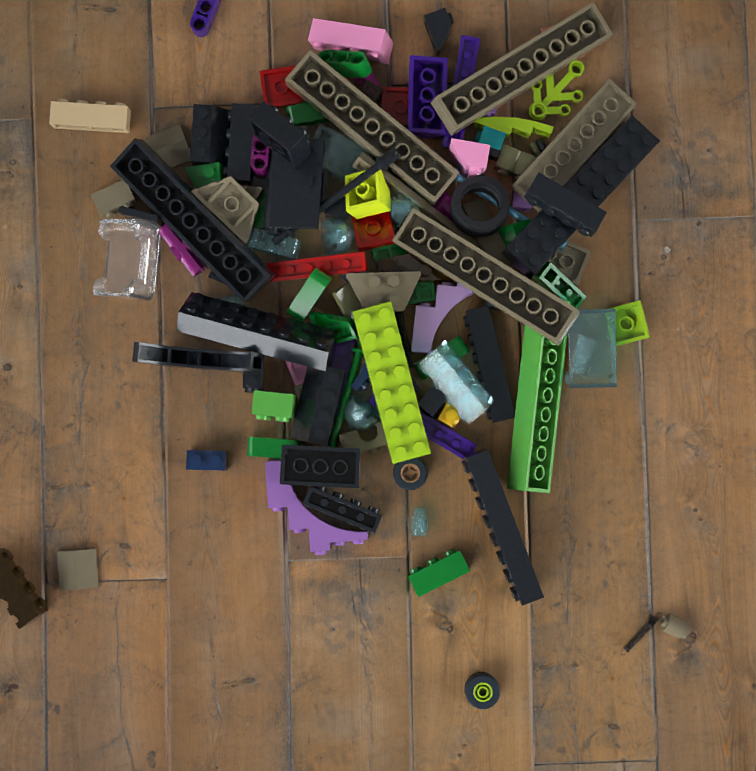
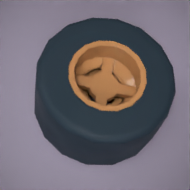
M420 458L409 459L395 463L393 477L399 487L405 490H415L425 483L427 468Z

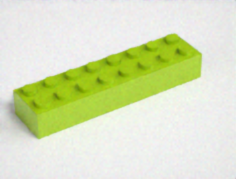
M391 301L352 310L392 463L395 464L431 454Z

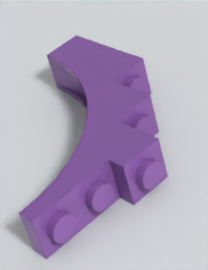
M281 461L265 462L268 508H273V511H285V507H288L289 530H294V533L306 532L305 529H309L310 552H315V555L327 554L326 551L330 550L331 542H334V546L345 545V541H353V544H363L364 540H368V531L339 528L313 514L303 505L292 485L280 484Z

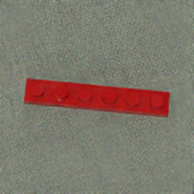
M365 251L265 263L276 274L270 282L309 278L316 267L327 275L368 271Z

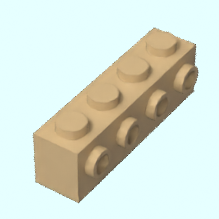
M66 99L51 101L49 124L55 129L130 133L131 110L124 103L107 105L106 102L96 101L95 104H89L84 100H77L76 103L69 102Z

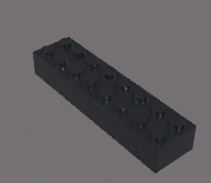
M191 292L178 311L177 331L323 371H326L336 350L339 332L331 328H324L309 322L298 321L290 317L279 316L275 313L264 312L256 308L242 306L238 303H231Z
M482 448L464 455V461H461L463 469L467 474H470L471 479H468L471 489L478 495V497H475L478 508L484 511L485 515H482L485 526L491 529L492 533H489L492 544L499 550L496 551V555L501 565L505 566V569L502 571L506 581L512 585L509 589L513 599L516 602L519 601L523 606L544 598L489 451Z

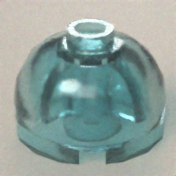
M340 219L323 220L321 222V230L324 229V235H321L326 254H345L350 250L352 240H354L353 229L349 228L347 223Z
M354 393L344 405L343 414L347 421L346 424L353 430L366 431L372 429L380 421L378 408L370 404L369 400L364 402L361 400L363 396Z

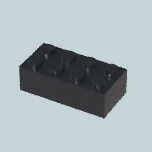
M282 445L280 484L359 488L361 449Z

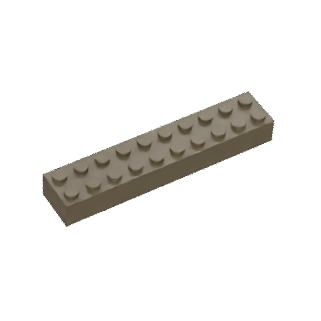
M594 2L439 94L433 99L431 104L452 136L605 43L613 36V33Z
M311 50L308 51L286 77V86L375 159L378 156H383L395 147L398 151L391 156L393 157L399 152L402 157L390 164L388 169L432 206H435L458 178L460 172Z
M414 208L392 240L399 247L558 346L580 314V311L574 306Z

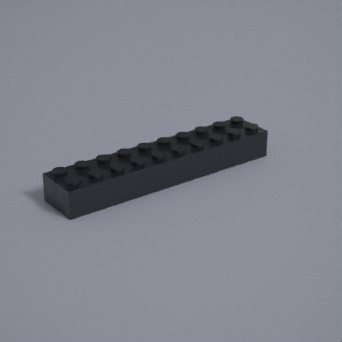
M632 115L564 187L599 207L660 140ZM542 209L501 254L528 279H531L577 229L563 224L561 219L546 214L544 209Z
M134 138L110 165L130 188L243 303L251 302L276 276L234 232L191 192L192 189L143 139Z

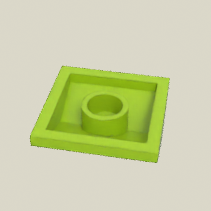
M641 300L604 310L613 347L650 338Z

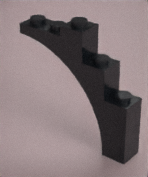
M134 342L132 362L165 367L239 373H264L265 361L264 354L255 352L195 349Z

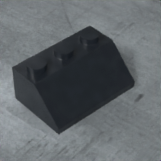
M193 105L190 162L193 166L217 162L221 163L223 168L228 166V158H225V149L229 147L227 128H230L231 121H228V109L214 105Z

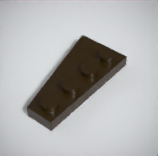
M411 253L377 261V273L421 271L418 282H454V280Z

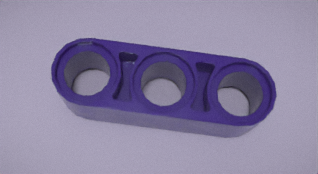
M198 0L190 20L191 28L196 36L205 37L209 33L221 0ZM211 6L209 11H202L203 7ZM198 23L204 24V27L201 29L195 28Z

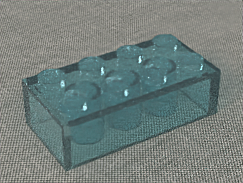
M446 340L431 350L419 362L421 370L431 377L434 386L445 394L447 402L458 410L459 417L463 421L466 420L468 424L486 412L494 399Z

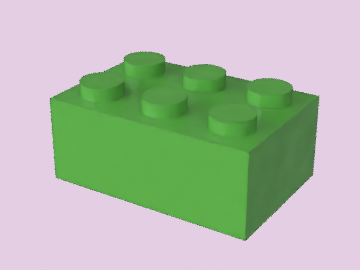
M254 390L251 414L256 415V419L271 421V417H276L275 421L290 423V419H295L297 396L294 394Z

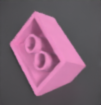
M451 138L448 157L456 167H459V172L464 177L483 176L487 167L490 145Z

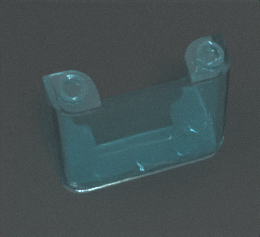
M615 309L579 310L580 314L569 329V372H565V383L569 384V388L617 387Z

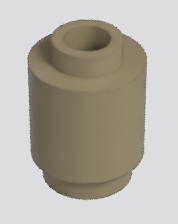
M671 613L663 615L660 620L661 630L678 639H685L689 634L690 625L687 624V621Z

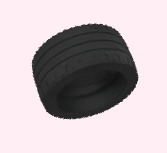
M476 175L463 180L455 189L450 204L451 218L456 227L464 234L475 238L487 237L497 232L504 224L509 212V196L506 189L499 181L485 175ZM473 192H484L490 195L498 205L496 217L485 222L470 219L461 208L463 197Z

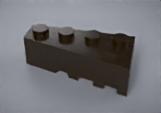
M2 548L0 549V599L7 601V610L11 616L14 615L18 619V622L15 624L18 629H21L47 612V604L42 597H38L33 583L26 580L23 569L19 565L16 566L11 552Z

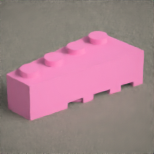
M313 18L308 41L316 50L360 51L365 53L368 60L388 65L394 44L385 29Z

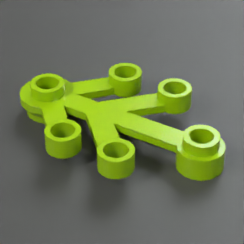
M575 60L571 62L568 73L555 87L554 74L546 78L547 96L543 101L541 100L540 91L543 85L542 81L538 83L540 85L539 88L531 87L534 103L529 108V115L533 120L541 121L547 115L560 114L563 117L569 115L571 108L568 104H562L560 107H548L552 101L572 100L575 103H579L583 99V93L580 90L560 93L574 77L582 75L584 64L581 61ZM572 68H578L579 72L574 73ZM574 94H579L580 99H575ZM565 107L568 109V112L563 113L561 109ZM535 109H540L541 114H536Z

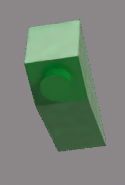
M547 261L532 277L544 289L562 300L571 302L570 305L577 309L587 297L551 262Z

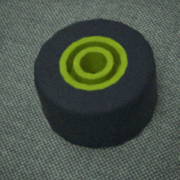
M486 672L474 673L465 683L464 692L468 702L473 707L488 709L497 703L500 697V687L497 680L491 674Z

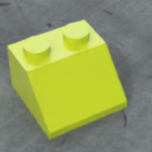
M382 170L377 171L345 195L346 211L356 219L391 211L390 191ZM364 171L346 175L345 185Z

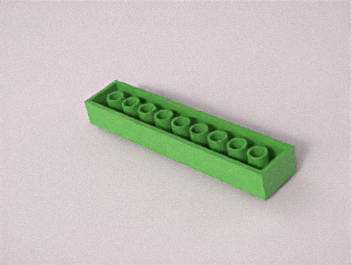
M525 325L507 489L550 493L567 334L558 346Z

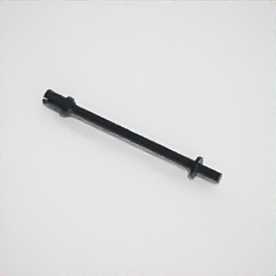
M393 147L383 156H378L374 165L320 203V213L377 171H386L390 164L402 157L399 152L393 157L391 156L398 150ZM285 229L271 239V241L276 246L289 236L294 239L296 237L294 232L298 229Z

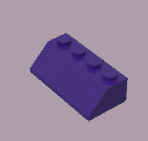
M409 56L408 131L413 135L421 138L441 139L446 134V127L431 102L436 96L447 90L448 58Z

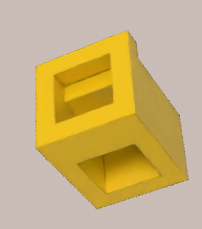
M447 402L437 420L454 429L463 412Z

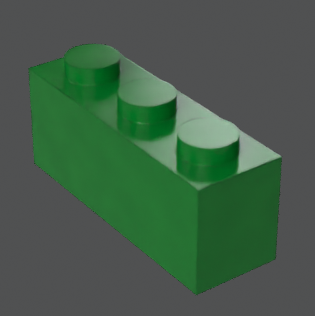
M455 548L444 552V557L440 559L434 557L427 561L428 565L422 568L418 565L409 570L408 578L418 597L470 572L459 549L455 550Z

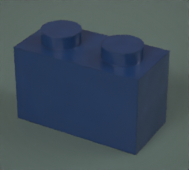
M187 450L186 470L227 471L228 451Z

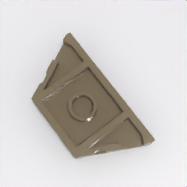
M232 176L191 191L245 244L249 241L260 203Z
M421 271L346 273V278L359 299L362 308L391 301L394 312H404L420 278Z

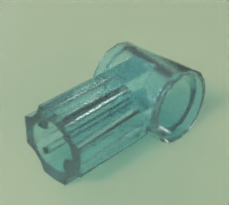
M391 199V222L395 226H402L411 212V199Z

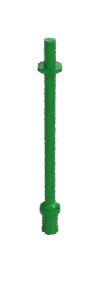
M359 340L357 347L351 348L355 354L328 447H336L353 388L351 385L355 381L363 354Z

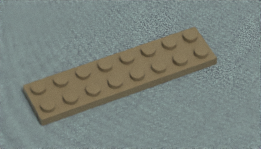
M608 79L515 181L511 188L523 198L538 172L564 186L632 111L637 103L613 81ZM532 206L538 212L542 210L538 206Z

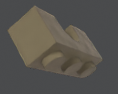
M381 422L375 423L378 434L370 442L363 441L358 434V430L339 435L342 448L361 449V452L368 450L369 454L380 451V446H387Z

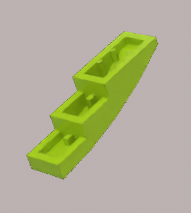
M483 117L473 124V127L483 130L484 126L504 132L506 133V139L509 138L511 133L529 139L531 132L549 138L554 128L540 122L513 117Z

